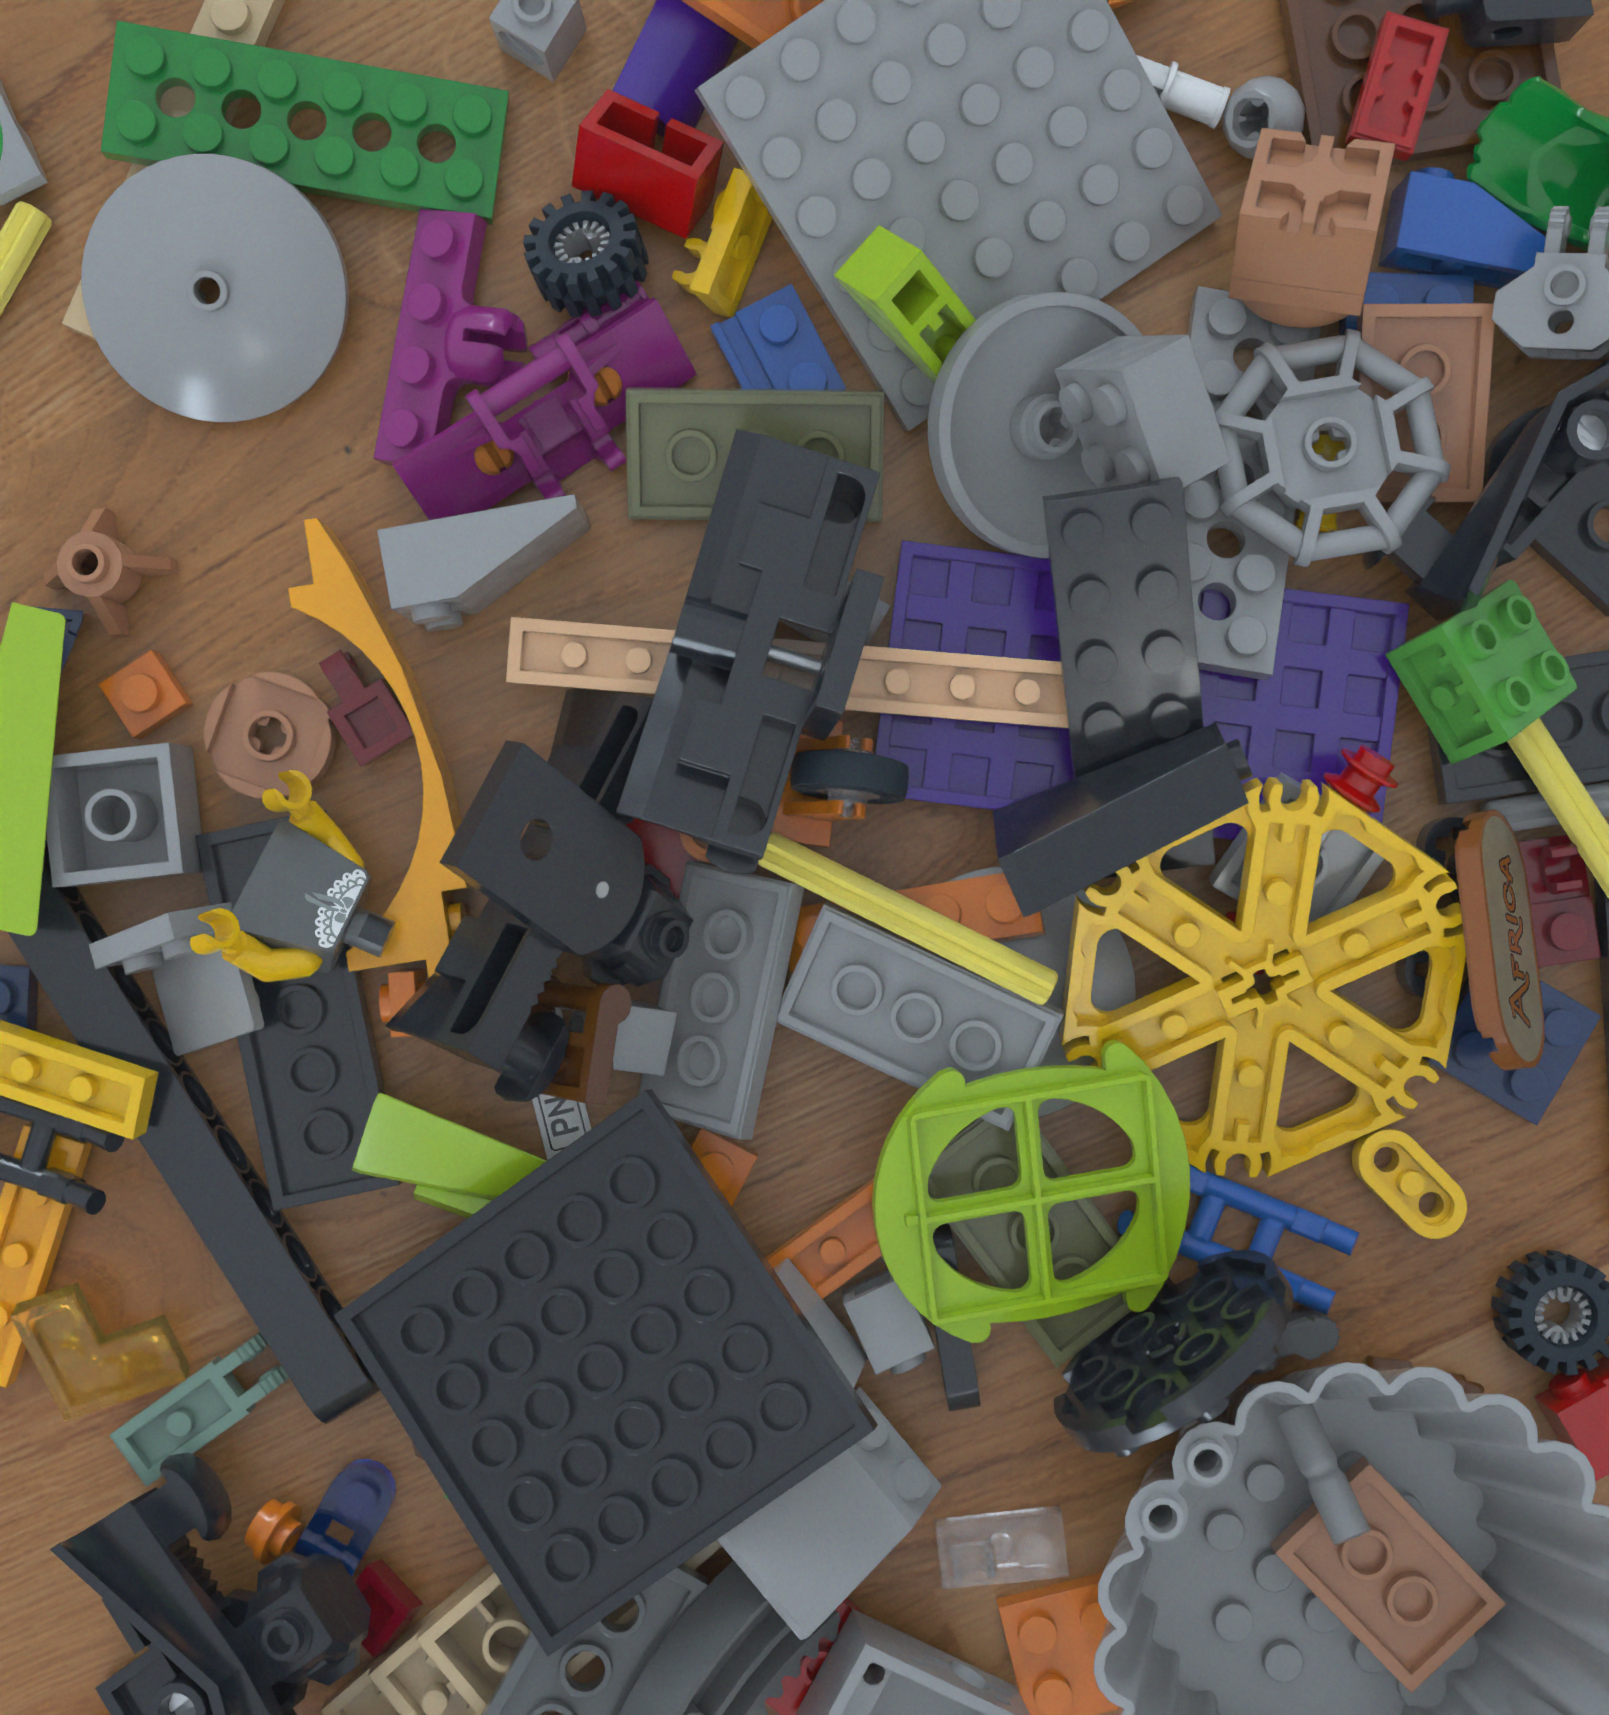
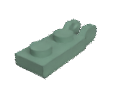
M261 1332L241 1344L223 1359L220 1355L109 1435L146 1487L163 1476L160 1466L169 1455L187 1452L190 1454L195 1453L248 1415L256 1407V1402L289 1378L282 1365L274 1366L260 1376L259 1381L245 1391L231 1371L243 1362L251 1361L264 1351L268 1343Z

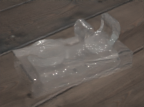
M1059 1505L934 1519L943 1590L1069 1577L1063 1518Z

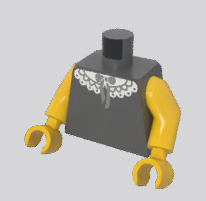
M296 770L279 772V779L286 783L290 791L288 801L280 791L272 788L264 790L262 802L267 809L273 812L289 811L291 814L290 822L283 819L279 820L232 912L227 909L216 908L198 915L200 921L212 926L215 932V939L207 934L191 937V949L201 955L222 950V958L225 961L263 982L310 977L316 971L331 973L345 944L380 958L387 947L396 922L363 908L369 895L372 877L365 870L363 859L342 830L316 801H310L312 786L307 776Z

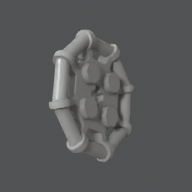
M1348 328L1345 330L1344 335L1273 346L1271 343L1266 342L1256 348L1253 352V361L1215 412L1231 462L1217 469L1223 503L1219 508L1225 518L1228 519L1233 516L1294 558V565L1306 568L1311 561L1377 550L1390 554L1400 548L1402 545V535L1439 483L1448 481L1451 465L1444 461L1431 397V392L1435 389V386L1429 377L1419 378L1362 340L1360 331ZM1336 363L1335 376L1299 382L1292 370ZM1354 368L1395 395L1387 400H1384L1377 394L1374 398L1370 397L1359 389L1362 384L1352 378ZM1268 383H1273L1282 398L1267 419L1264 421L1245 417ZM1403 410H1406L1414 453L1400 449L1394 415ZM1320 431H1329L1332 441H1343L1345 450L1336 454L1335 461L1324 460L1322 455L1314 452L1312 445L1319 440ZM1239 438L1257 441L1264 476L1248 486ZM1392 471L1408 474L1411 477L1386 512L1375 496ZM1270 491L1275 492L1286 506L1300 509L1305 513L1302 529L1300 530L1257 501V499ZM1358 509L1367 523V526L1318 534L1322 515Z

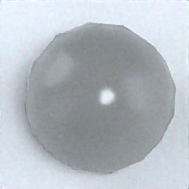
M1270 75L1255 77L1233 91L1224 108L1222 129L1229 146L1243 157L1253 160L1261 128L1302 133L1305 107L1298 90L1282 78Z

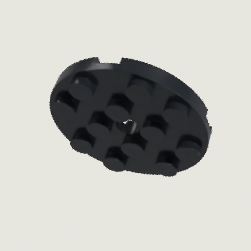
M1252 1250L1229 1251L1200 1260L1197 1268L1200 1270L1199 1272L1175 1285L1168 1277L1146 1310L1142 1312H1129L1076 1353L1062 1374L1069 1384L1066 1394L1063 1393L1054 1398L1055 1415L1074 1442L1085 1450L1101 1453L1114 1452L1117 1457H1126L1136 1452L1143 1445L1158 1440L1195 1419L1198 1422H1207L1219 1416L1230 1404V1394L1250 1375L1259 1373L1269 1367L1279 1354L1276 1343L1279 1341L1290 1319L1294 1297L1290 1283L1274 1261L1264 1253Z

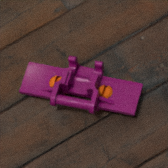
M652 297L577 346L574 345L567 333L564 332L554 339L556 344L554 348L481 394L475 389L465 395L473 410L472 413L392 463V466L427 518L434 520L484 511L530 481H533L544 499L566 496L561 480L591 460L596 459L604 463L611 472L626 463L627 460L624 454L609 435L611 429L626 421V389L628 387L677 388L697 375L657 299ZM568 371L567 382L542 398L535 400L531 405L506 421L500 422L496 420V416Z

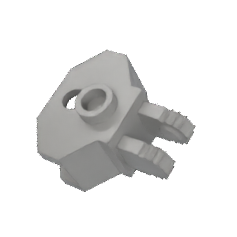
M1554 206L1551 208L1544 253L1536 252L1534 267L1495 293L1492 320L1499 326L1500 331L1530 359L1599 362L1609 355V207L1597 206L1594 215L1591 217L1588 253H1565L1567 238L1570 235L1572 224L1569 206ZM1565 322L1573 323L1572 328L1566 333L1556 334V330L1561 324Z

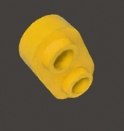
M1384 1126L1357 1139L1351 1157L1356 1175L1409 1229L1426 1238L1440 1239L1452 1235L1461 1227L1467 1214V1200L1463 1190L1413 1138L1395 1128ZM1383 1147H1389L1392 1152L1391 1162L1384 1168H1377L1374 1163L1376 1152ZM1428 1192H1433L1436 1197L1435 1207L1430 1212L1421 1213L1419 1209L1420 1198Z

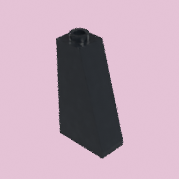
M1213 723L994 810L993 819L997 858L1023 917L1043 910L1248 804L1249 802L1241 780L1253 775L1239 740L1235 739L1225 743L1217 723Z

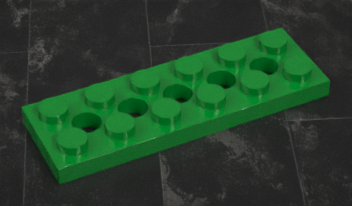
M117 20L101 152L106 159L146 166L176 156L190 154L230 156L269 169L304 193L419 212V209L476 213L487 224L493 225L509 106V91ZM175 86L189 88L195 93L194 107L188 114L182 117L168 116L161 111L160 107L163 94ZM250 98L260 104L261 115L256 124L246 129H239L227 123L226 111L234 100ZM305 109L317 110L327 120L324 132L313 140L300 139L291 132L293 117ZM371 120L380 121L391 130V139L388 145L374 152L362 149L355 142L357 129L363 123ZM431 132L446 133L456 144L453 155L448 160L440 163L426 160L419 152V145L424 136Z

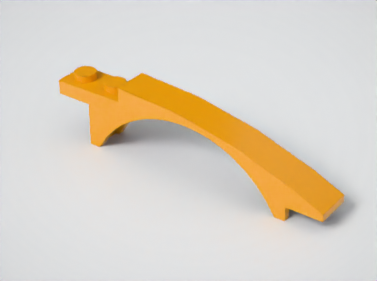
M317 518L304 520L314 584L288 588L291 607L324 622L340 632L362 650L380 670L397 695L408 717L415 736L422 770L423 810L418 843L404 881L386 912L382 915L396 922L393 933L380 958L352 947L346 952L348 969L351 972L426 960L428 977L430 978L435 972L434 970L463 916H467L463 902L454 903L453 890L473 887L439 863L462 822L453 778L416 677L363 575L332 528Z

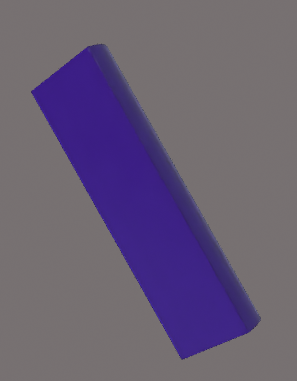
M656 0L612 91L660 112L657 134L662 137L665 136L666 125L671 118L696 128L705 107L694 90L724 70L739 39L681 0Z

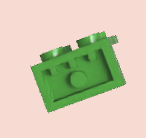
M1512 579L1498 585L1482 596L1477 607L1454 615L1447 621L1400 644L1385 654L1451 764H1455L1512 739L1577 689V684L1569 671L1566 660L1557 652L1537 619L1531 602L1523 596L1516 582Z

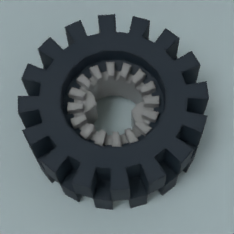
M593 190L582 191L581 201L574 202L571 193L560 197L564 205L563 207L556 210L549 203L541 209L546 220L542 221L534 217L530 222L529 228L532 235H525L523 241L526 250L524 256L542 297L546 302L549 300L554 310L561 313L566 307L570 316L580 318L583 307H587L590 316L595 317L602 315L600 305L608 302L612 311L622 306L619 295L624 293L632 299L638 292L634 280L644 282L647 276L645 265L649 264L648 254L634 215L630 213L626 203L622 200L615 203L613 195L606 192L601 194L598 202ZM587 250H591L593 253V258L589 259V257H586L585 261L577 257Z
M1547 1250V1256L1534 1251L1525 1254L1529 1263L1524 1265L1515 1260L1507 1266L1514 1275L1510 1280L1502 1276L1499 1277L1495 1286L1504 1290L1502 1298L1492 1296L1491 1307L1500 1312L1499 1317L1492 1319L1495 1328L1505 1335L1501 1339L1509 1348L1545 1372L1556 1374L1558 1369L1567 1376L1577 1375V1365L1579 1364L1589 1371L1599 1366L1593 1357L1597 1352L1607 1358L1609 1357V1345L1605 1343L1609 1336V1282L1604 1280L1607 1277L1604 1273L1570 1254L1567 1256L1555 1250ZM1549 1298L1557 1299L1562 1303L1568 1301L1570 1304L1569 1315L1560 1325L1549 1319L1543 1321L1544 1315H1542V1312L1545 1311L1543 1306L1549 1303Z

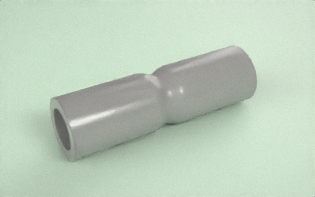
M1304 1404L1277 1416V1422L1298 1468L1308 1480L1309 1492L1333 1544L1344 1543L1371 1531L1346 1475L1338 1468L1337 1456L1313 1404Z

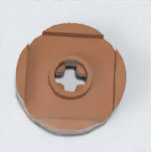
M269 671L252 674V677L244 678L236 685L230 684L212 702L203 730L206 751L211 753L213 764L219 770V772L216 771L217 774L233 790L249 797L262 799L264 790L275 788L283 794L284 798H287L290 791L286 783L279 779V772L289 770L300 771L307 776L311 786L321 780L332 763L337 745L336 728L327 714V711L332 709V707L323 700L316 689L296 677ZM276 718L282 722L281 732L286 735V741L283 747L275 746L271 754H266L262 752L264 741L255 737L256 730L259 725L269 727L273 719Z

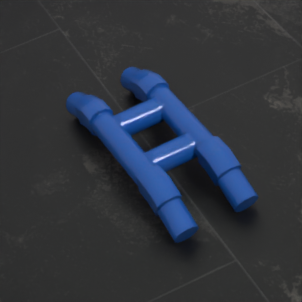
M1189 1163L1190 1192L1201 1196L1188 1231H1184L1177 1255L1199 1262L1212 1255L1236 1251L1212 1241L1225 1205L1260 1219L1248 1250L1264 1253L1273 1259L1284 1229H1287L1290 1232L1321 1243L1346 1255H1352L1360 1232L1207 1170L1204 1173ZM1125 1210L1121 1213L1117 1223V1229L1120 1234L1123 1235L1135 1212ZM1277 1266L1291 1285L1294 1297L1293 1302L1328 1315L1336 1296L1335 1291Z

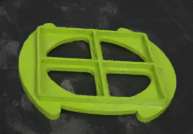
M1112 1039L1103 1045L1101 1049L1102 1067L1082 1065L1039 1066L998 1073L966 1084L964 1077L957 1069L947 1067L938 1071L925 1082L896 1118L885 1139L874 1177L872 1209L875 1234L882 1258L893 1280L906 1299L934 1325L967 1342L980 1343L989 1337L991 1331L990 1323L1020 1322L1048 1318L1097 1304L1122 1293L1123 1301L1130 1310L1142 1312L1149 1307L1163 1287L1177 1257L1187 1221L1190 1201V1165L1186 1141L1177 1113L1163 1086L1145 1062L1121 1041ZM1048 1099H1064L1085 1104L1106 1114L1128 1136L1132 1146L1130 1161L1119 1167L1058 1178L1046 1177L1043 1169L1038 1118L1040 1105ZM1001 1107L1011 1109L1014 1118L1019 1169L1016 1182L1007 1187L941 1199L930 1197L928 1194V1178L934 1164L948 1143L961 1130L982 1115ZM1122 1191L1135 1192L1136 1211L1128 1228L1116 1245L1103 1258L1083 1272L1065 1280L1055 1278L1048 1221L1050 1209L1055 1204ZM1018 1211L1022 1213L1024 1219L1029 1278L1024 1286L1017 1289L998 1288L974 1281L956 1271L938 1254L933 1242V1233L938 1226L945 1223Z

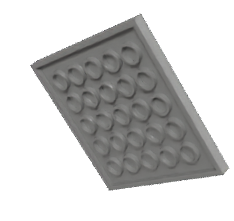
M824 0L694 90L878 390H884V400L902 429L906 431L911 430L928 418L935 384L866 315L834 276L878 225L921 249L977 320L995 306L1010 299L1029 294L1070 292L1101 300L1223 216L1107 0Z

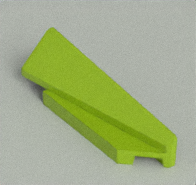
M12 602L0 645V930L32 936L36 933L38 927L66 619L60 613Z
M378 1093L373 1103L352 1171L417 1184L413 1199L469 1218L544 1164L546 1160L386 1094Z

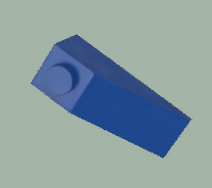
M1428 167L1417 171H1410L1392 191L1378 266L1418 274L1474 275V284L1501 289L1534 267L1536 252L1544 253L1546 237L1476 183L1454 179L1455 175L1452 172L1442 168Z

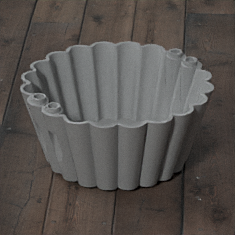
M1344 1362L1295 1371L1283 1375L1277 1381L1237 1387L1230 1394V1404L1219 1416L1207 1422H1198L1195 1419L1183 1426L1179 1432L1175 1451H1167L1157 1456L1150 1464L1140 1487L1136 1490L1130 1501L1125 1515V1527L1098 1583V1602L1104 1617L1107 1619V1623L1095 1653L1093 1672L1099 1690L1110 1702L1119 1706L1117 1715H1609V1506L1592 1502L1596 1490L1594 1469L1587 1457L1574 1446L1559 1441L1538 1438L1537 1425L1530 1410L1517 1399L1503 1394L1464 1393L1462 1386L1451 1374L1435 1367H1411L1376 1371L1365 1364ZM1313 1404L1337 1456L1338 1468L1343 1473L1364 1456L1506 1603L1502 1609L1412 1693L1274 1553L1270 1546V1543L1314 1502L1309 1492L1308 1480L1300 1472L1276 1419L1280 1414L1295 1407Z

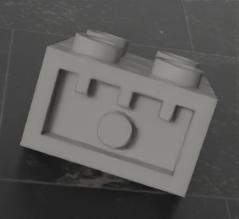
M231 902L168 912L89 944L95 969L123 965L125 975L152 970L173 1051L177 1056L192 1053L264 1027L260 1000L254 987L252 976L222 958V950L201 955L194 952L190 946V938L199 934H207L215 939V932L212 926L200 921L198 915L216 908H223L232 912Z

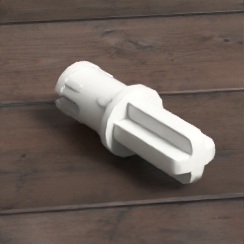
M1136 55L1165 109L1207 124L1208 127L1213 129L1217 126L1226 106L1231 88L1221 87L1178 71L1179 63L1172 61L1168 67Z

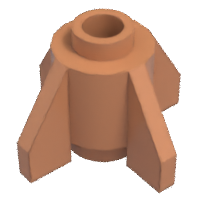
M107 508L92 510L79 533L66 540L59 550L56 563L44 572L45 586L49 588H68L74 594L89 599L108 634L116 638L130 637L127 607L121 603L130 599L139 589L142 576L154 577L177 574L179 569L178 561L171 557L137 555L126 544L118 541L114 512Z

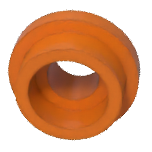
M272 1499L259 1510L252 1520L244 1539V1544L253 1550V1558L256 1561L266 1565L276 1557L279 1558L286 1552L293 1551L304 1530V1525L299 1522L302 1514V1508L292 1501L283 1504L276 1499Z

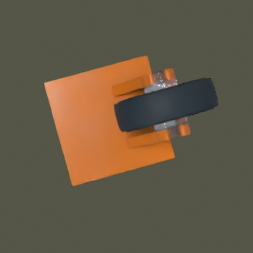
M843 721L837 722L825 741L801 734L771 833H778L801 845L828 848L830 847L832 822L846 819H865L867 804H893L905 801L909 784V767L895 759L872 754L873 740L870 738H862L860 740L858 738H851L850 735H842Z

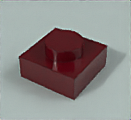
M382 1559L368 1564L355 1581V1584L371 1607L368 1637L361 1642V1645L373 1658L388 1652L424 1605Z

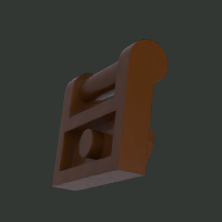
M550 974L551 980L543 982L545 991L537 994L538 1004L531 1006V1013L526 1022L528 1023L531 1015L538 1011H553L556 1008L586 1013L583 1032L569 1030V1041L564 1059L552 1082L542 1094L586 1104L606 1105L609 1083L613 1074V1056L618 1024L624 1021L630 1013L632 1006L630 993L626 987L620 984L606 982L600 983L595 987L562 983L556 976Z

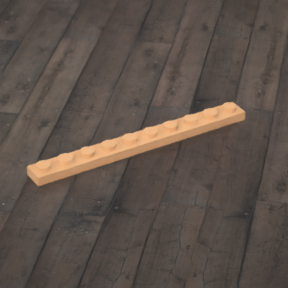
M511 617L506 682L655 695L676 630ZM773 638L772 645L816 659H821L826 644L825 642ZM864 646L845 706V711L1068 729L1061 662ZM767 660L762 673L764 676L808 690L812 689L815 679L814 675Z

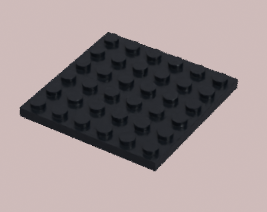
M652 1089L640 1093L333 1315L547 1657L869 1435L878 1426Z

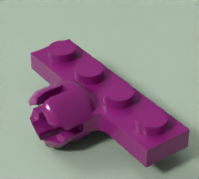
M419 209L373 459L386 465H392L401 457L450 427L454 400L459 388L467 384L494 386L525 366L524 362L505 361L503 351L528 352L527 332L523 321L506 308L474 305V292L487 222L476 213Z

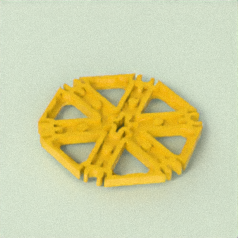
M1268 777L1264 785L1258 778H1254L1242 784L1249 802L1248 804L1116 871L1117 878L1112 885L1099 887L1093 883L1083 888L1089 900L1100 907L1084 903L1075 894L1061 1009L1064 1010V1016L1060 1022L1058 1034L1068 1062L1076 1060L1081 1056H1091L1094 1060L1090 1066L1102 1067L1101 1049L1107 1041L1115 1039L1124 1043L1145 1062L1150 1070H1153L1218 1041L1208 1109L1196 1121L1185 1122L1179 1120L1186 1141L1189 1163L1206 1173L1205 1162L1208 1154L1216 1175L1224 1176L1226 1162L1232 1155L1244 1154L1243 1166L1249 1177L1257 1178L1261 1168H1263L1266 1176L1269 1177L1405 1118V1115L1398 1106L1388 1103L1386 1100L1394 1097L1398 1104L1409 1109H1414L1418 1105L1413 1095L1404 1088L1409 1078L1423 1076L1434 1084L1439 1080L1436 1071L1422 1057H1429L1438 1061L1445 1069L1447 1066L1466 962V951L1460 904L1457 902L1442 909H1437L1436 905L1442 895L1457 889V886L1446 874L1449 871L1439 862L1355 806L1323 782H1321L1322 795L1320 800L1317 786L1311 780L1302 779L1299 797L1292 803L1284 804L1281 803L1283 784L1276 777ZM1262 787V796L1264 799V804L1259 803V795ZM1226 823L1239 824L1245 828L1247 833L1235 923L1165 877L1160 869L1161 859L1170 848ZM1330 830H1342L1390 862L1393 876L1390 883L1383 890L1308 923L1321 838L1324 833ZM1112 929L1121 930L1189 975L1185 979L1112 1011L1100 1010L1091 1002L1097 944L1101 936ZM1425 950L1429 955V967L1420 1016L1413 1025L1407 1028L1396 1029L1390 1027L1335 990L1340 986L1419 951ZM1264 969L1270 977H1276L1270 980L1272 991L1260 995L1255 988L1250 987L1255 984L1253 974L1258 970ZM1290 1041L1355 1084L1356 1093L1353 1099L1344 1106L1298 1126L1285 1128L1277 1125V1118ZM1265 1153V1158L1262 1163L1260 1154Z

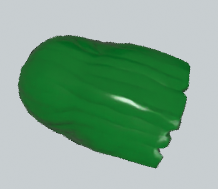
M1532 77L1520 84L1511 93L1508 102H1500L1480 122L1476 132L1479 137V144L1475 145L1473 153L1475 162L1469 163L1467 167V179L1470 182L1476 183L1525 222L1547 234L1551 208L1554 206H1569L1572 224L1567 243L1588 252L1591 217L1594 215L1597 206L1609 207V118L1587 109L1572 99L1565 91L1541 77Z

